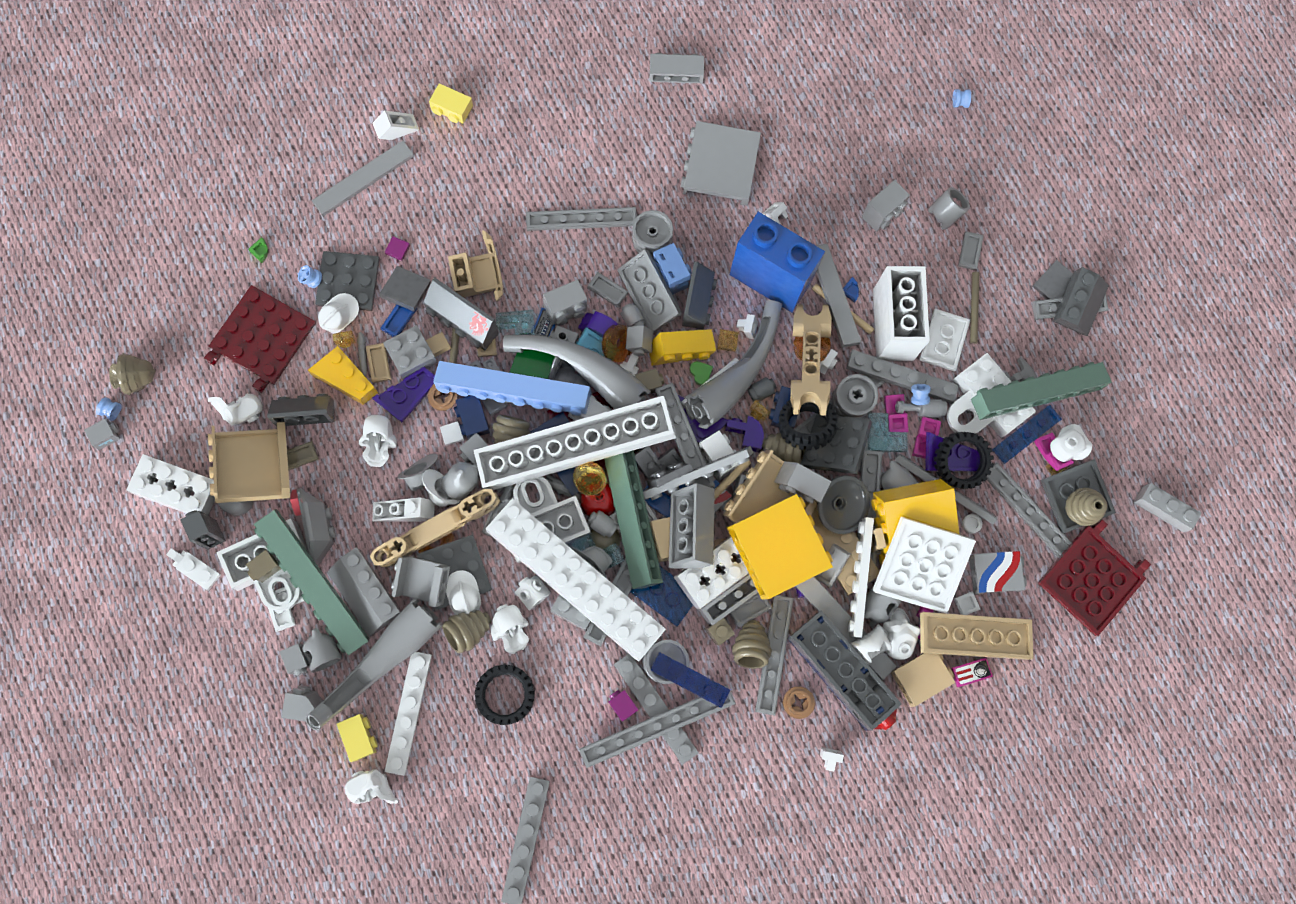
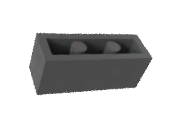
M194 510L188 512L185 515L186 517L180 519L189 541L207 550L226 541L217 520L201 511Z

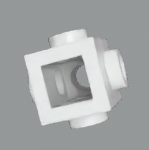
M537 575L530 579L528 577L524 578L519 582L520 587L515 591V594L528 610L542 603L551 594Z

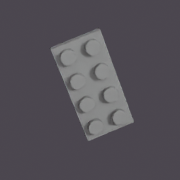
M644 249L617 269L634 303L642 313L646 326L653 330V333L682 314L649 250Z

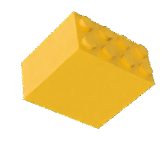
M942 479L873 492L874 499L871 500V504L876 512L874 525L876 529L882 528L886 542V548L882 549L881 554H879L881 566L901 516L959 534L954 488Z
M797 494L726 527L761 599H770L833 567L831 564L833 559L828 551L825 552L822 546L824 541L819 533L816 534L813 528L815 525L811 515H807L804 509L806 507L805 502Z

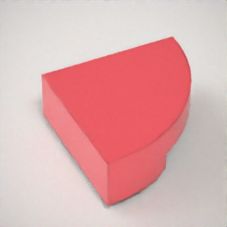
M295 489L291 492L290 502L294 514L299 516L301 511L297 490Z

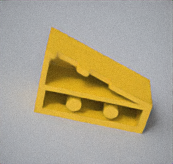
M712 329L660 332L652 341V353H649L651 366L689 361L697 358L700 360L710 358L716 351Z
M338 346L308 369L313 377L362 405L378 393L375 387Z

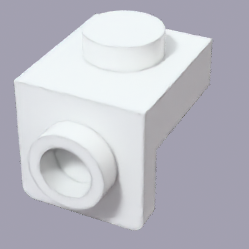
M833 349L828 354L820 350V372L824 375L828 369L832 370L838 361L835 359L838 353Z

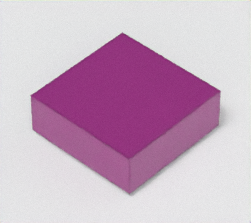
M392 236L385 254L403 261L410 243Z

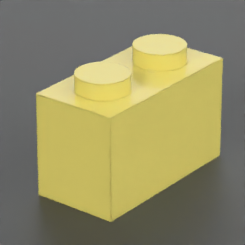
M438 84L429 100L430 107L435 114L440 116L443 114L455 123L459 121L464 124L473 107L471 97L442 84Z
M359 714L337 723L350 762H355L377 753L375 748L378 747L375 737L369 733L368 729L371 728L367 717Z

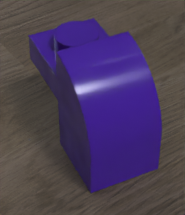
M597 311L594 314L587 312L578 327L582 332L585 328L590 329L614 346L617 345L625 331L612 318Z
M751 416L747 417L746 423L738 418L728 419L725 431L744 434L741 449L751 446L752 451L760 453L764 431L759 421Z

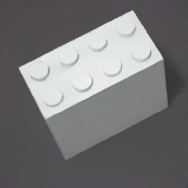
M887 266L873 289L876 357L886 361H914L930 341L925 266Z

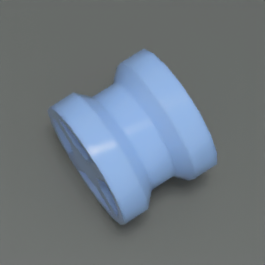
M970 89L965 91L954 90L952 97L954 108L959 106L969 108L971 103Z
M307 265L303 266L298 273V281L312 288H316L322 279V273L319 270H313L312 267Z
M926 384L913 385L911 387V392L913 393L911 403L915 405L929 404L930 397L928 393H930V386Z
M104 397L98 403L96 413L100 416L105 415L107 419L114 421L120 413L122 406L120 403H113L111 399Z

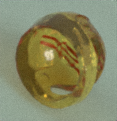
M588 462L577 466L573 472V483L577 490L584 495H596L607 484V478L602 467L595 462Z

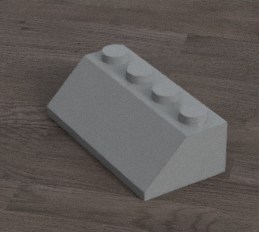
M696 483L671 493L669 568L701 569L713 565L714 488Z
M357 547L339 558L327 571L369 637L390 624L401 612L361 550Z

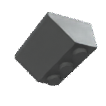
M694 261L682 326L704 330L705 324L709 325L711 314L707 312L708 307L712 308L714 296H711V291L716 289L717 279H714V271Z
M1084 267L1074 271L1053 322L1088 336L1109 285L1099 274Z
M317 394V397L300 395L293 399L279 397L278 400L271 401L267 418L275 426H277V422H285V426L335 422L334 400L328 394Z

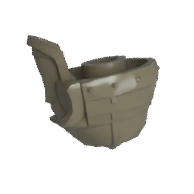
M122 353L118 355L117 364L112 363L110 366V383L114 389L120 387L124 394L131 395L150 384L156 371L149 361Z

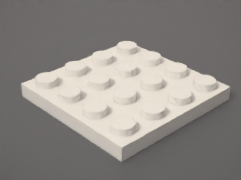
M901 516L873 591L947 614L976 541L972 538Z

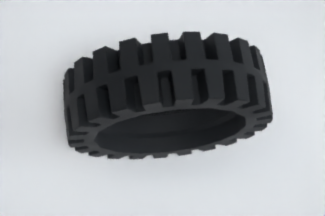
M789 400L786 405H783L779 415V432L787 444L791 443V446L794 448L799 445L800 450H803L804 447H807V450H811L813 446L817 450L820 445L824 447L832 441L837 428V415L830 403L827 407L826 416L821 415L826 420L827 426L820 432L813 434L800 433L794 430L789 425V419L795 415L793 414L791 401ZM804 403L800 408V412H814L820 415L819 407L815 403Z
M956 432L950 434L949 437H945L943 442L938 444L939 449L935 451L937 457H934V461L937 464L934 467L938 470L936 472L937 475L942 477L941 479L948 485L955 488L972 489L976 488L975 486H980L982 481L988 479L986 476L992 472L989 469L994 466L991 463V460H994V456L990 454L993 451L992 448L988 447L990 444L984 441L982 436H978L975 433ZM966 441L972 443L977 448L980 463L973 476L967 479H959L949 470L948 455L955 444Z
M498 665L488 669L480 677L475 690V703L480 713L488 721L499 725H510L522 720L531 710L535 698V690L530 677L522 669L512 665ZM500 675H511L517 678L522 683L525 691L521 707L516 712L508 715H500L493 712L485 699L488 684Z

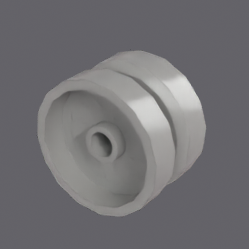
M649 210L641 213L634 220L632 242L638 254L647 249L653 258L654 251L672 244L673 225L666 214L660 211Z
M859 374L849 375L833 391L831 399L833 409H835L839 416L864 418L877 404L878 391L873 381L868 377Z
M673 640L656 641L642 659L646 675L653 681L661 684L676 683L685 676L689 668V655L686 649L679 642ZM665 658L670 661L669 665H664L663 660Z

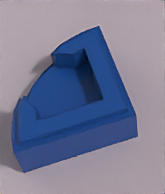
M852 277L843 287L845 296L855 303L859 297V288L857 281Z

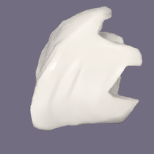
M879 624L870 633L864 635L863 638L850 643L867 664L872 663L871 659L878 654L892 649V645L883 627Z

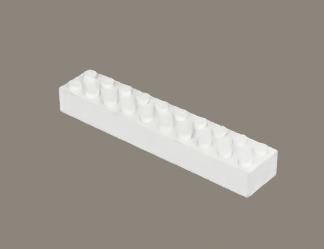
M660 396L474 450L482 488L495 490L675 439L676 434L667 401L664 396Z
M513 498L486 527V531L638 662L666 630Z

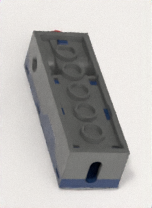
M822 610L787 638L865 731H872L873 729L887 730L896 722L897 708L902 703Z

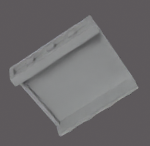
M696 121L695 128L692 127L690 134L693 142L688 144L687 155H690V158L685 160L684 171H687L686 177L682 176L681 188H684L683 194L686 195V191L736 199L741 200L740 205L747 206L761 132Z

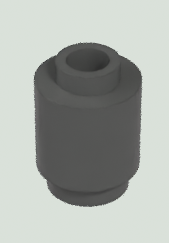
M765 377L750 385L747 391L753 402H760L775 394L774 389L777 387L772 378L768 379Z

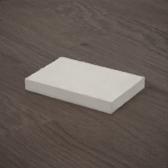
M934 309L929 324L930 341L923 348L919 361L955 372L970 319Z

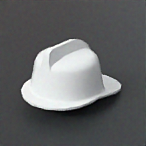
M346 293L334 296L319 312L318 320L321 328L334 334L339 333L348 326L359 312V304L356 298Z
M428 469L422 474L423 485L427 489L430 500L435 505L446 507L450 504L460 503L461 500L452 499L443 491L441 487L443 474L433 469Z
M464 570L452 573L448 577L446 588L452 612L458 615L459 613L470 614V612L479 610L481 597L474 576Z

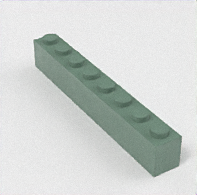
M1090 362L1083 367H1079V365L1074 366L1068 371L1061 369L1051 375L1045 373L1038 378L1032 376L1022 382L1015 380L1008 385L999 384L989 390L988 388H982L976 392L977 395L971 399V402L979 420L1099 391L1112 383L1103 362L1097 364Z
M634 450L604 458L632 588L642 589L663 583Z
M275 509L254 523L256 527L254 531L260 539L264 538L267 542V550L271 555L275 554L280 560L278 565L284 572L287 571L290 574L291 578L289 579L295 588L299 587L303 592L301 594L303 600L307 604L311 603L315 609L313 613L317 619L324 621L327 633L337 639L338 643L336 644L340 651L350 655L369 642L370 638L279 511Z

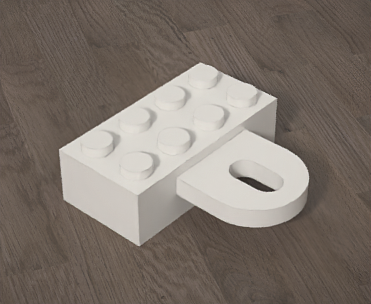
M988 353L952 380L955 384L959 385L958 388L964 394L949 407L947 412L948 425L955 433L971 432L976 434L989 424L999 437L1002 438L1036 412L1031 407L979 420L971 402V399L977 395L976 392L982 388H988L989 390L996 385L1003 384L1005 386L1011 382ZM966 410L972 411L974 414L973 420L966 425H961L958 422V416Z
M542 476L516 483L513 492L514 500L565 544L592 534L576 496L558 503L550 483ZM530 483L536 485L540 494V500L536 503L530 502L526 492V486ZM515 556L516 561L518 563H521V561Z
M293 519L286 520L307 550V545L297 522ZM256 534L216 552L232 589L239 591L255 584L264 605L275 611L288 610L299 601L301 590L299 587L295 588L289 579L291 576L287 571L284 572L281 569L263 583L257 580L253 581L248 575L247 571L249 569L245 564L267 550V542L264 538L260 539ZM274 554L273 556L275 557V559L277 560V562L280 561V560L277 558V556ZM278 582L284 584L288 594L287 599L283 602L278 600L274 590V586Z

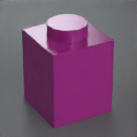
M618 689L609 696L611 700L608 703L622 722L638 711V708L625 690L620 692Z

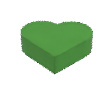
M698 361L691 364L690 373L694 376V381L697 385L701 386L709 379L713 366Z

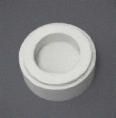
M969 514L964 517L962 527L966 532L974 534L981 530L982 520L976 514Z

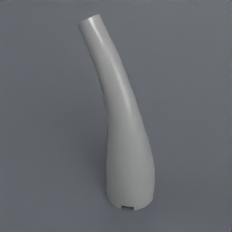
M766 301L758 332L744 356L732 367L685 397L687 399V402L684 404L685 410L691 420L696 419L700 423V428L706 429L726 415L742 398L758 375L767 358L777 331L782 308L780 302Z
M504 335V352L523 353L524 349L537 350L567 361L614 410L646 400L643 395L651 393L640 380L627 370L601 354L578 344L537 335Z
M414 598L388 625L355 669L305 717L308 726L313 730H319L376 681L418 651L443 626V623H436L438 617L425 604L422 607L417 604L419 599Z

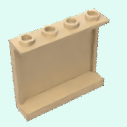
M277 422V429L215 433V426H211L212 434H208V445H212V450H208L209 462H213V467H209L210 479H214V484H210V496H215V503L290 498L285 422Z
M765 450L758 455L756 459L758 462L746 474L747 479L737 487L733 500H729L725 505L723 515L734 523L795 495L780 490V485L774 482L784 461L774 455L773 450ZM816 501L813 504L805 502L806 507L804 509L807 515H811L816 508Z

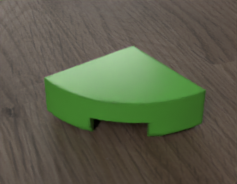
M262 237L248 249L261 263L265 261L268 247Z

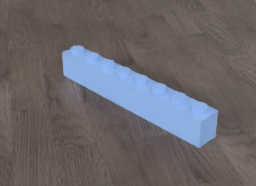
M439 361L433 381L437 390L443 393L455 392L461 396L472 395L483 400L490 398L500 403L505 401L513 402L518 406H524V404L531 405L536 409L548 408L554 412L565 411L576 416H580L581 413H587L591 397L590 386Z

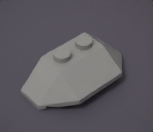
M299 488L296 490L307 550L319 566L334 544L333 538L336 537L335 528L330 525L332 511L323 502Z

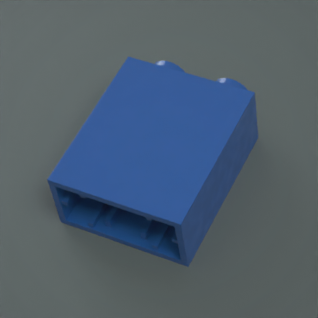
M758 211L737 243L729 275L766 298L780 302L783 308L793 313L797 304L811 285L825 251Z

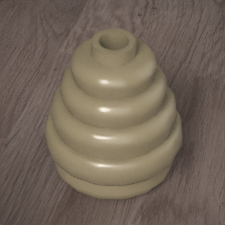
M498 415L492 427L494 430V444L530 434V422L507 415Z
M780 432L776 435L770 434L767 438L763 439L762 449L773 450V454L781 460L799 464L802 462L806 449L804 447L803 450H800L799 445L794 448L791 446V443L787 444L785 439L781 437Z
M1084 487L1076 489L1069 495L1065 509L1072 521L1079 525L1090 526L1096 524L1104 517L1107 510V502L1101 493L1092 488Z
M480 610L470 612V614L459 613L458 615H451L448 621L443 623L442 628L451 647L457 653H464L465 651H471L480 642V639L484 637L485 632L490 628L489 623H491V619L486 612L483 613Z
M750 620L748 623H745L735 638L732 654L734 655L735 663L741 667L749 669L762 668L768 664L771 657L770 641L767 638L764 626L759 621Z

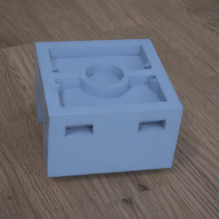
M674 243L653 252V260L672 295L689 287L688 281L691 280L690 274H692L689 265L685 264L682 259L681 249L676 248Z

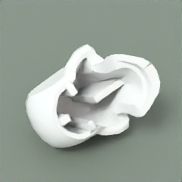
M247 393L242 398L238 397L236 403L233 401L228 405L220 397L208 398V402H211L221 414L223 420H226L231 426L243 424L246 421L249 424L259 418L258 414L263 409L261 400L254 394Z
M383 415L368 416L364 421L363 435L359 439V445L366 447L363 452V458L371 467L383 466L389 458L388 449L397 447V440L393 435L390 420Z
M1071 424L1061 429L1058 437L1051 441L1050 448L1056 459L1066 462L1071 459H1085L1090 454L1093 444L1085 436L1079 425Z
M505 604L497 608L491 626V635L494 641L502 638L505 651L515 654L520 650H524L529 641L528 636L522 630L529 623L522 617L517 606Z
M898 607L893 612L891 618L883 624L884 632L892 645V649L886 651V653L894 659L905 660L912 655L918 636L920 635V628L910 623L906 612Z
M377 769L356 772L345 785L347 797L355 804L370 802L376 796L381 800H386L388 803H398V799L395 798L390 789L386 775L381 774Z

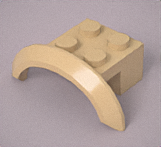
M483 230V239L488 254L469 258L466 252L448 256L454 291L463 298L494 291L495 299L499 301L504 291L499 262L492 237Z

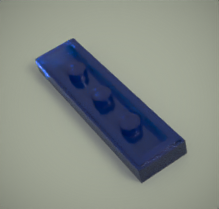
M1049 405L992 450L1005 464L1062 420V418Z
M661 652L658 653L650 668V671L722 708L730 692V689Z

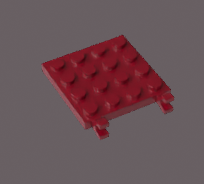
M251 285L208 347L212 351H209L204 359L214 366L222 355L256 374L260 378L254 382L252 387L256 391L263 393L269 383L275 385L316 322Z
M1103 519L1091 527L1085 526L1038 581L1042 588L1094 636L1101 634L1146 580V577L1142 574L1151 566L1146 559L1143 561L1138 560L1132 566L1099 535L1108 526Z

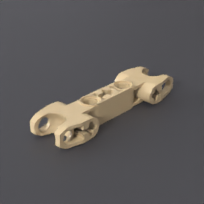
M797 304L794 314L793 337H803L802 380H791L790 401L793 414L799 415L800 408L804 403L811 402L819 407L820 415L826 416L830 401V381H820L821 337L831 338L832 317L828 305H823L822 311L818 315L811 316L804 312L803 304Z
M483 489L463 499L460 504L414 527L406 534L395 537L375 548L370 558L374 565L380 567L393 566L399 557L410 556L415 551L436 542L461 528L466 523L481 518L496 509L501 501L492 489ZM492 496V500L485 504V498ZM386 553L387 558L382 561V556Z

